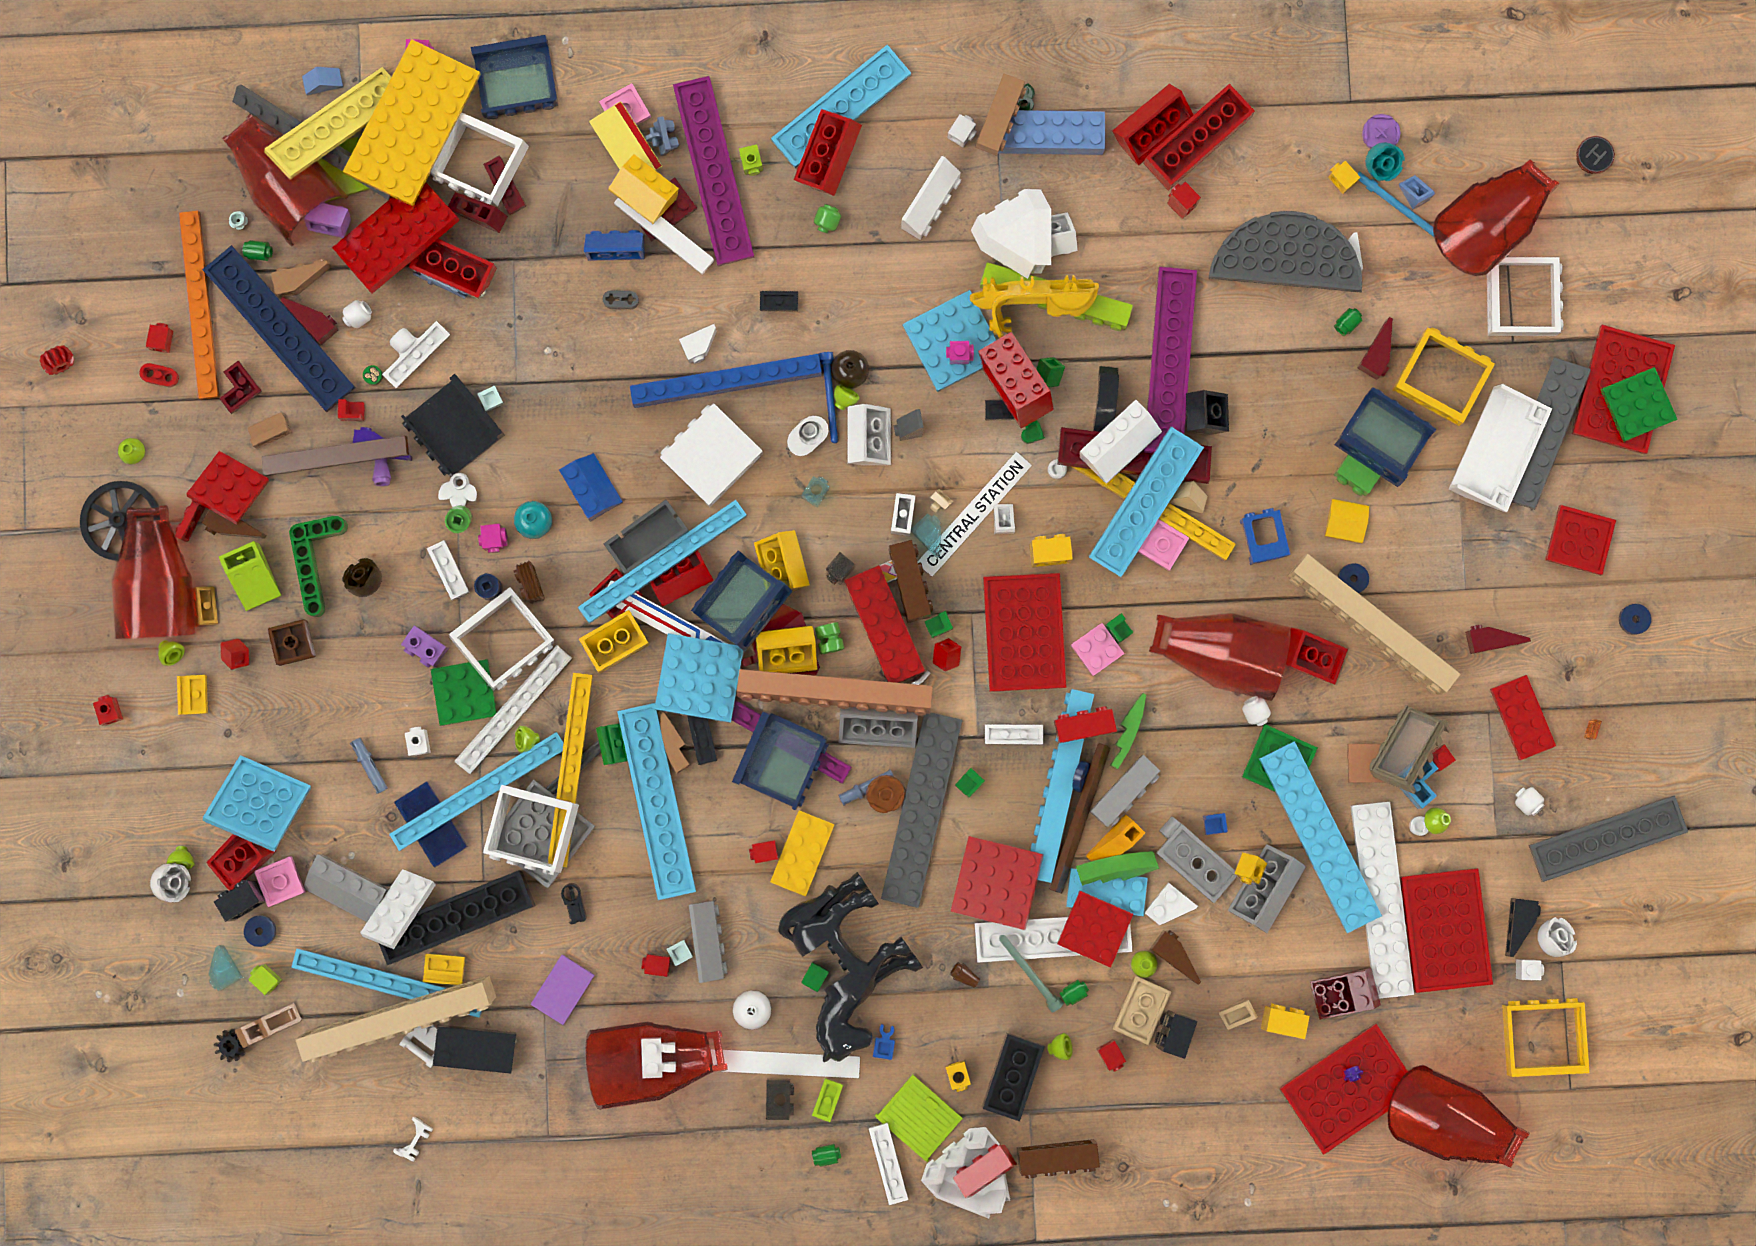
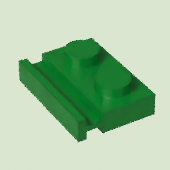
M620 723L597 727L596 731L603 764L627 762L628 759Z

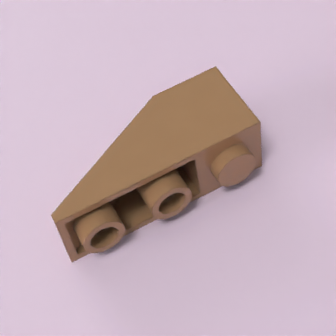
M318 259L308 265L300 263L296 264L294 268L287 269V267L276 269V272L271 273L275 294L280 299L300 294L331 268V264L327 260Z

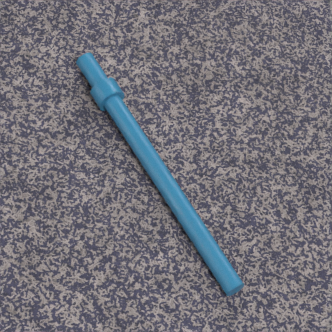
M1360 171L1357 173L1361 177L1359 181L1366 186V189L1370 192H1375L1442 244L1446 245L1449 238L1378 186V182L1374 179L1370 180Z

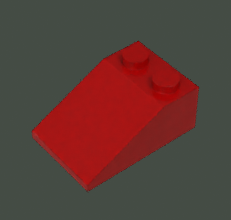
M1291 627L1278 664L1335 685L1348 649L1305 630Z
M232 834L206 863L230 891L235 889V884L246 880L254 871L265 864L275 852Z

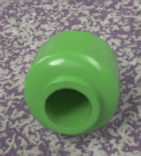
M827 204L820 206L814 218V223L818 226L817 230L827 234L829 230L835 231L841 219V214L838 212L839 209Z

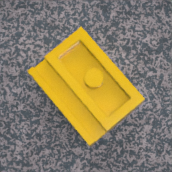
M207 675L177 676L178 715L208 714Z
M426 953L423 982L451 985L462 984L465 957Z

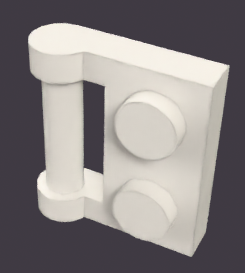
M432 1025L421 1029V1026H418L414 1031L408 1033L399 1045L403 1048H408L431 1068L434 1054L430 1056L411 1042V1039L413 1037L417 1038L434 1051L437 1027Z

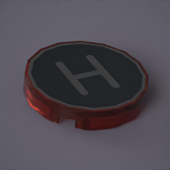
M1588 137L1580 143L1576 150L1577 164L1583 171L1589 174L1603 173L1610 168L1614 161L1615 152L1613 146L1603 137Z

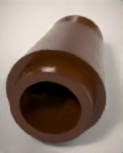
M957 962L950 972L953 980L973 988L980 981V978L964 963Z

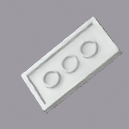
M402 869L360 932L361 935L394 949L434 889L435 883Z

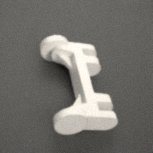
M416 1117L412 1118L416 1125V1135L411 1144L402 1149L394 1148L393 1150L395 1154L413 1162L415 1158L409 1154L412 1153L416 1156L419 1154V1151L413 1147L420 1135L427 1139L429 1137V1134L423 1130L426 1129L430 1132L433 1130L432 1127Z

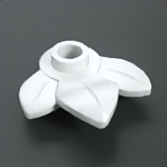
M456 473L449 482L441 486L438 498L439 500L450 499L452 507L457 505L465 506L467 500L476 501L477 491L474 486L469 484V479L465 474ZM460 479L463 480V484L461 486H457V481Z

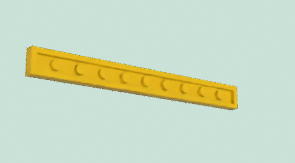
M1072 467L1123 499L1126 498L1135 484L1134 481L1121 473H1118L1106 484L1092 469ZM1168 503L1159 517V520L1186 535L1191 541L1224 561L1227 560L1236 545L1231 540Z
M573 673L556 796V799L575 804L593 675ZM555 807L548 856L549 864L554 862L567 810ZM571 837L567 848L565 860L563 863V867L566 868L568 867Z

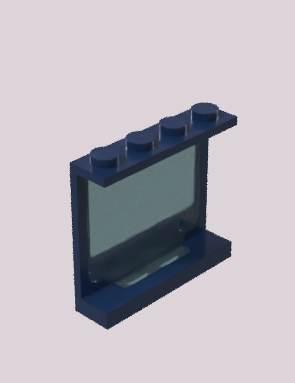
M546 35L471 47L475 68L481 74L478 79V86L482 105L481 113L484 118L496 119L499 115L514 116L517 112L532 113L536 111L535 109L551 110L554 106H558Z
M1372 387L1334 445L1396 487H1399L1407 478L1408 471L1428 439L1436 431V428L1432 427L1429 422L1417 417L1414 412L1402 407L1397 401L1384 395L1382 391Z
M738 550L730 558L724 569L719 572L713 583L707 587L706 592L694 604L691 611L736 646L746 651L792 593V590Z
M764 710L732 782L738 785L741 783L792 806L793 810H796L798 806L802 807L805 801L804 791L805 789L809 790L814 779L811 778L813 771L817 772L821 764L819 757L821 753H826L829 746L826 743L828 738Z

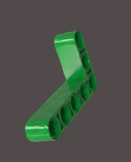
M339 516L298 523L289 530L304 610L313 617H320L324 614L325 603L312 541L344 534L348 529V524ZM336 521H341V528L338 530H334V523ZM322 525V532L315 534V527ZM299 529L304 530L301 538L296 537V532ZM306 547L308 550L307 555L301 557L300 550ZM310 566L311 573L305 576L303 570L305 567ZM309 585L315 586V591L312 594L307 593ZM317 603L319 609L317 612L312 613L311 606Z

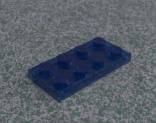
M426 781L394 803L406 823L441 802L429 782ZM452 820L417 840L434 868L468 847Z

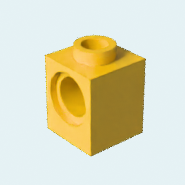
M1346 161L1341 165L1339 162L1330 169L1332 173L1328 177L1342 194L1361 178Z
M1242 852L1234 874L1240 877V881L1245 884H1260L1267 862L1258 856Z
M964 1060L945 1065L952 1090L956 1089L957 1092L968 1089L967 1086L971 1085ZM956 1072L964 1074V1079L961 1082L953 1080V1075Z

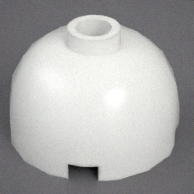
M175 863L163 864L153 872L150 887L158 899L166 902H179L189 892L188 881H191V876L183 865Z
M1554 917L1540 926L1537 934L1538 942L1546 954L1553 957H1562L1571 954L1576 949L1577 940L1574 941L1572 936L1575 932L1565 919Z
M759 991L743 992L734 1002V1019L745 1029L761 1028L771 1016L769 999Z

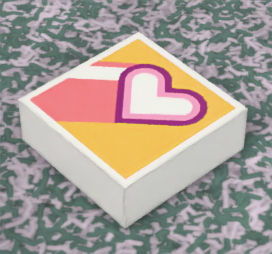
M892 560L880 565L887 583L897 579Z

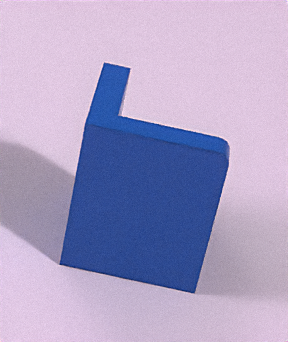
M1225 813L1203 816L1205 835L1228 832Z

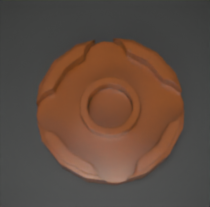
M881 775L873 779L866 791V799L869 805L880 813L897 810L905 798L902 783L896 777L890 775Z

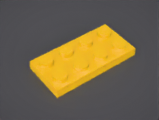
M799 810L770 882L806 896L835 824Z

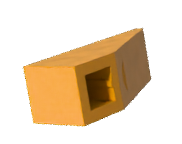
M1125 814L1087 853L1086 857L1090 861L1121 855L1133 847L1145 832Z

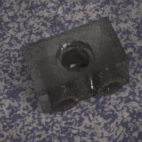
M839 552L825 569L826 579L833 585L836 583L841 585L855 569V564Z
M767 1078L766 1120H790V1115H794V1103H790V1095H794V1084L790 1083L791 1079ZM778 1094L784 1095L786 1098L785 1103L777 1104L775 1096Z

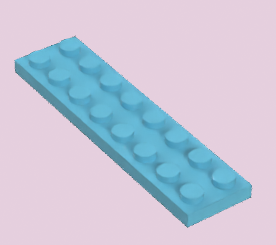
M886 45L775 134L771 141L791 165L797 168L821 109L855 121L910 77L911 72L892 49Z
M1170 427L1088 557L1122 577L1204 447L1173 427Z

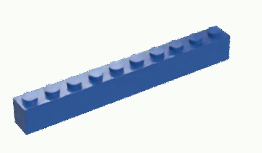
M813 354L631 385L630 391L634 408L821 377L822 372L819 355Z

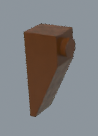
M211 510L208 511L201 522L206 526L205 530L213 535L219 533L226 536L265 539L267 536L242 520L236 525Z
M1163 930L1150 947V950L1199 985L1201 981L1181 942L1177 940L1179 936L1171 930L1168 932Z

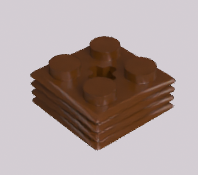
M529 560L527 563L517 564L516 570L513 571L519 584H522L523 588H519L522 598L525 602L529 601L531 604L541 600L544 601L545 597L534 565Z
M302 619L268 628L276 665L282 666L316 657L307 620ZM290 638L296 640L294 647L288 645L291 642Z

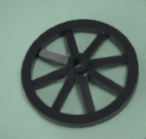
M128 481L109 482L94 490L86 499L80 514V530L86 544L99 556L113 561H129L145 554L157 541L162 527L161 510L154 496L142 486ZM116 489L134 490L120 511ZM107 492H110L112 513L95 504L97 499ZM140 494L151 506L150 510L127 514ZM91 508L109 518L107 521L88 526ZM153 516L151 534L130 523V520ZM118 517L121 518L119 523L116 522ZM111 526L100 548L90 533ZM127 528L147 539L142 546L134 551L131 549L125 531ZM117 530L119 531L125 554L107 552Z

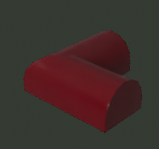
M240 361L235 362L223 371L234 387L219 399L231 414L262 392Z

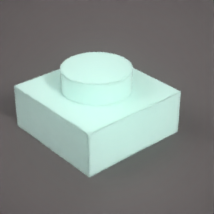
M495 386L478 393L486 412L504 404Z
M685 940L667 948L675 966L693 957Z

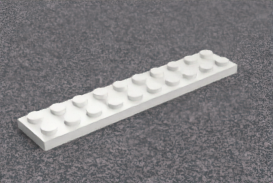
M1390 802L1350 806L1358 869L1382 915L1365 924L1370 967L1379 999L1414 995Z

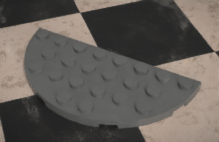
M1296 211L1271 212L1268 215L1255 217L1237 227L1223 241L1222 246L1213 258L1209 272V279L1362 293L1361 267L1356 252L1347 238L1332 224H1328L1314 215Z

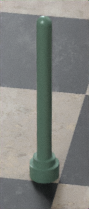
M1000 935L999 941L1046 998L1049 1010L1053 1013L1060 1009L1064 1004L1060 997L1051 994L1005 935Z

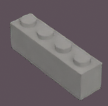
M1142 755L1089 812L1105 827L1109 825L1113 827L1120 820L1118 816L1123 811L1126 813L1133 806L1131 802L1136 797L1139 799L1147 791L1144 788L1149 783L1152 785L1160 777L1158 775L1160 770L1148 758Z

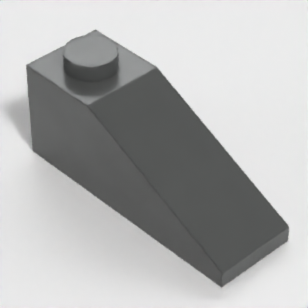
M916 409L898 418L896 421L897 425H893L895 436H899L900 441L919 438L923 435L924 427L920 409Z

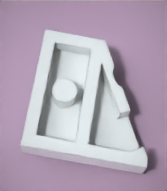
M1167 883L1144 913L1158 925H1161L1196 909L1198 906L1170 883Z

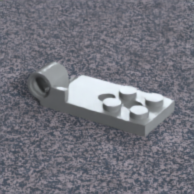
M1171 816L1159 830L1167 838V841L1156 853L1212 903H1215L1237 877L1234 874L1235 870L1183 824ZM1200 858L1202 865L1196 869L1192 865L1193 860ZM1211 870H1214L1216 873V878L1213 881L1207 879V873Z

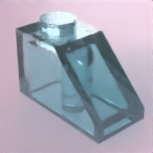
M926 514L911 529V532L938 559L941 547V522L936 516Z
M218 945L215 947L208 975L211 986L221 991L243 977L225 946Z

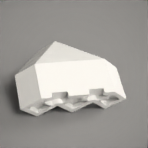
M1024 189L1018 193V197L1011 201L1007 199L996 205L994 211L987 215L982 213L977 217L971 229L981 251L1027 279L1030 273L1041 274L1045 265H1051V208L1040 189Z
M986 1127L970 1128L963 1133L965 1137L959 1142H953L942 1151L943 1155L936 1161L932 1159L926 1164L921 1181L936 1198L989 1219L990 1214L1002 1213L1005 1201H1010L1006 1174L969 1198L964 1197L953 1179L957 1175L956 1171L965 1165L969 1167L973 1164L972 1160L974 1158L989 1153L988 1149L995 1144L1000 1145Z

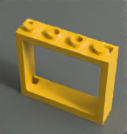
M1427 328L1422 333L1392 390L1460 426L1464 423L1495 363L1491 362V359L1485 355L1480 356L1476 354L1475 350L1471 347H1463L1458 344L1456 339L1441 335L1438 329ZM1428 338L1485 368L1461 413L1405 383Z
M1566 998V1002H1559V999H1547V1003H1540L1539 1000H1527L1528 1004H1520V1001H1508V1005H1502L1508 1076L1589 1073L1585 1002L1578 1001V998ZM1574 1008L1578 1064L1515 1067L1511 1011Z

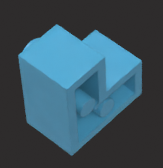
M1415 760L1397 776L1405 779ZM1426 762L1422 768L1424 771L1423 778H1417L1413 784L1416 790L1415 794L1401 789L1417 809H1423L1437 796L1424 782L1439 769L1433 762Z

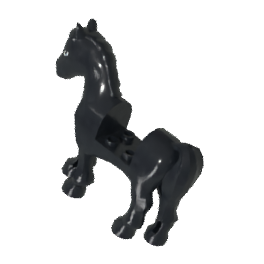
M858 872L850 879L841 882L837 888L828 885L820 896L803 901L789 909L781 917L778 926L780 935L792 941L802 957L828 940L827 947L833 955L837 953L840 958L838 963L844 971H849L824 989L826 992L825 1002L821 1007L816 1024V1039L824 1051L823 1062H827L829 1059L840 1062L853 1051L867 1048L871 1045L873 1037L871 1031L867 1028L854 1027L848 1023L854 1010L872 994L876 985L889 975L903 969L916 972L923 968L902 937H899L894 943L882 944L869 962L862 960L843 940L840 925L850 912L862 907L873 908L879 905ZM853 891H863L860 894L856 892L852 893ZM849 894H851V895L848 897V899L842 901L845 897H847ZM794 927L793 932L791 934L790 929Z

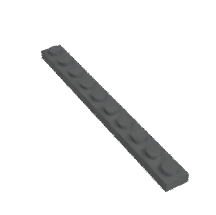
M240 84L236 87L232 102L285 135L302 123ZM337 146L323 156L322 159L343 171L351 153ZM359 181L387 200L392 198V196Z

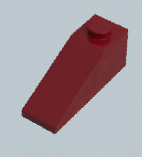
M457 192L454 193L448 204V207L454 213L497 233H500L508 218L507 215L495 206Z
M284 297L280 299L319 344H324L338 331L335 327L337 322L330 315L326 317L320 311Z
M1391 317L1384 322L1357 369L1376 380L1380 376L1384 377L1389 370L1387 364L1390 361L1393 323V318Z
M1482 624L1471 626V630L1465 632L1470 654L1531 642L1529 637L1492 627L1482 628Z

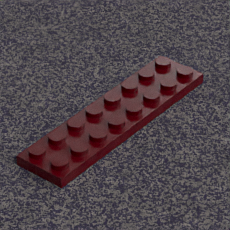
M1061 427L1057 465L1091 469L1080 458V451L1100 432ZM1201 445L1204 448L1183 481L1209 484L1212 446ZM1141 451L1119 473L1140 475L1154 453Z

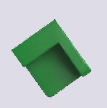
M1055 357L1039 359L1036 370L1048 388L1058 387L1065 366Z
M946 611L925 621L931 639L953 630Z
M1122 613L1105 625L1117 644L1133 634V631L1125 622L1126 618Z
M970 768L955 786L970 798L985 780Z
M812 962L801 983L818 992L829 971Z

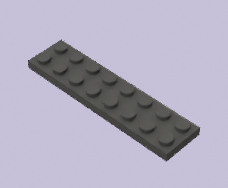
M1554 357L1537 398L1538 402L1552 408V411L1516 490L1512 503L1533 510L1536 509L1591 369Z
M1670 796L1530 844L1529 848L1541 882H1545L1688 833L1676 797Z

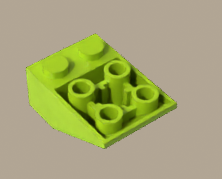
M253 541L219 556L224 571L246 611L282 596L259 543Z

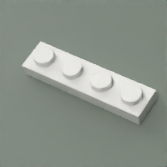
M888 1123L870 1127L869 1132L889 1205L908 1200Z

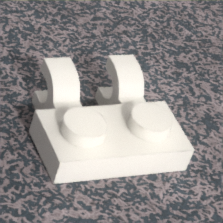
M661 1037L641 1038L643 1078H661L662 1072H676V1062H662V1052L674 1053L675 1042L661 1043Z

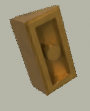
M214 586L192 588L195 627L218 624Z

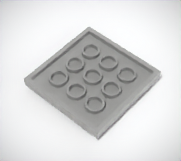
M535 780L525 790L556 798L554 794ZM519 798L505 817L497 850L548 863L555 807ZM578 812L572 829L568 862L595 828V825ZM518 863L520 868L547 888L551 886L560 874L558 872H554V875L542 873L543 869L536 867V870L524 868L525 864Z

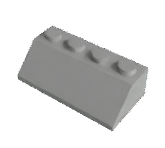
M857 707L840 709L839 743L915 748L918 715L915 712L899 714L892 710L887 712H878L876 709L862 711L858 710Z
M1266 844L1259 856L1267 862L1260 884L1251 883V885L1243 883L1228 911L1268 933L1306 866L1295 858Z
M317 854L304 884L306 891L368 922L389 890L323 854Z
M714 901L690 904L689 911L699 983L724 979V974L728 973L726 962H722V955H725L724 943H720L719 935H722L721 924H717L716 917L720 916L718 904L715 905Z

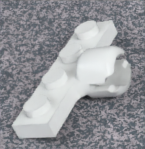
M437 321L419 338L414 337L405 328L400 329L390 339V345L400 356L382 375L397 388L450 334Z

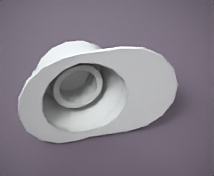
M809 416L802 419L788 436V448L793 454L798 456L809 454L827 437L829 431L828 424L819 416Z

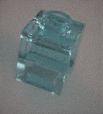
M813 476L801 495L802 499L818 508L830 489V486L827 485L828 481L820 476L818 478ZM814 486L822 488V492L819 495L812 494L811 489Z

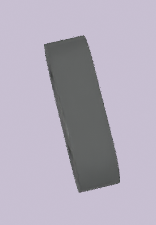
M610 290L605 292L602 298L604 305L609 309H634L639 304L638 295L634 291ZM613 295L614 299H619V301H613V304H610L606 299ZM629 296H632L636 300L632 301V304L629 305L627 301H622V299H628Z

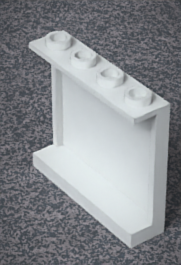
M714 403L711 406L707 405L701 411L702 415L698 419H693L688 424L689 428L684 433L680 432L675 437V443L671 447L669 445L661 451L662 456L660 457L709 507L763 455V451Z

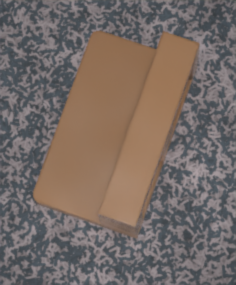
M281 412L248 427V432L251 436L250 441L256 449L292 433Z

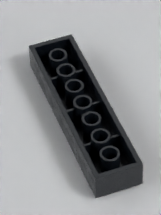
M518 870L419 910L394 949L380 943L379 946L386 964L391 965L536 905L522 870Z

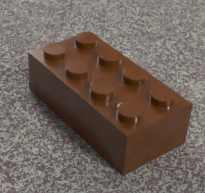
M912 540L889 545L888 551L895 574H897L896 581L907 623L930 618L934 610L931 599L927 600L926 594L929 592L927 582L922 581L921 576L924 573L922 563L917 562L916 557L919 555L917 544H913Z
M1094 1139L1017 1147L1019 1172L1026 1179L1036 1178L1037 1174L1055 1176L1057 1175L1056 1172L1063 1171L1064 1174H1074L1076 1170L1082 1169L1084 1172L1096 1171L1095 1168H1100L1098 1145Z

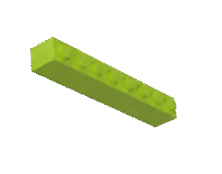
M987 262L980 288L983 289V279L985 277L987 278V283H990V279L993 277L996 284L1010 281H1020L1022 275L1012 269ZM1029 275L1028 279L1023 276L1024 281H1030L1032 275ZM1033 276L1034 280H1046L1043 278ZM1097 295L1091 307L1080 316H1074V318L1082 321L1088 319L1095 325L1103 326L1105 324L1110 326L1112 330L1121 331V329L1125 330L1133 305ZM1037 304L1038 308L1047 310L1046 304Z

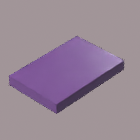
M562 954L530 1005L564 1025L595 975Z

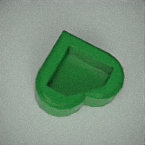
M1037 420L1027 425L1021 434V440L1026 444H1031L1045 438L1040 423Z

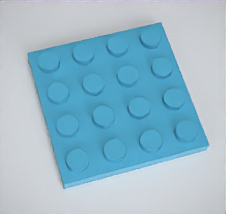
M970 290L902 324L937 392L982 370L978 351L996 341L980 308L970 301V295L972 294ZM950 341H969V344H973V361H969V364H949V358H946V347H949Z
M668 633L654 710L731 723L743 650L732 644Z
M240 755L204 814L203 821L275 852L309 793L311 786Z

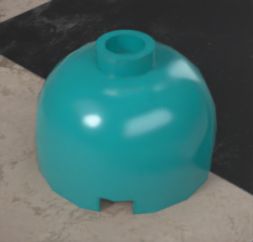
M1387 142L1378 143L1368 151L1365 166L1369 174L1376 180H1385L1387 182L1400 174L1405 157L1403 151L1396 145Z
M527 501L516 509L514 525L523 537L539 539L550 531L552 514L543 503Z

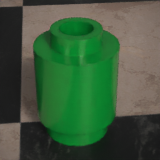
M250 240L243 244V256L248 259L268 261L272 257L273 248L269 242Z
M1348 308L1336 320L1334 328L1342 336H1346L1362 322V314L1356 308Z
M1077 979L1062 988L1063 991L1059 994L1066 1006H1069L1088 996L1086 992L1089 989L1084 981L1080 982Z
M835 1144L816 1147V1150H812L814 1165L823 1167L837 1164L838 1159H841L840 1148L835 1147Z

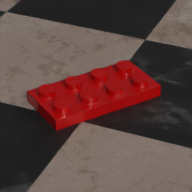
M1527 675L1490 689L1519 760L1556 747Z

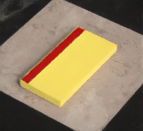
M621 101L589 121L619 170L633 154L655 171L662 167Z

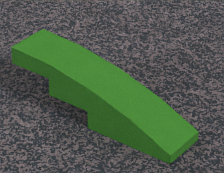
M1144 693L1139 696L1120 723V726L1125 731L1115 744L1121 750L1110 764L1114 769H1118L1123 762L1138 732L1146 700V694Z
M1150 851L1107 857L1078 865L1076 868L1083 886L1098 880L1105 883L1120 877L1124 881L1157 870L1159 866L1154 852Z

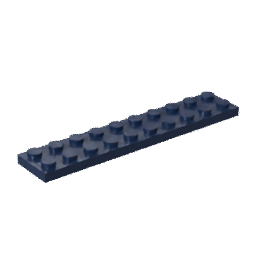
M232 245L202 269L326 412L338 403V399H343L356 388Z

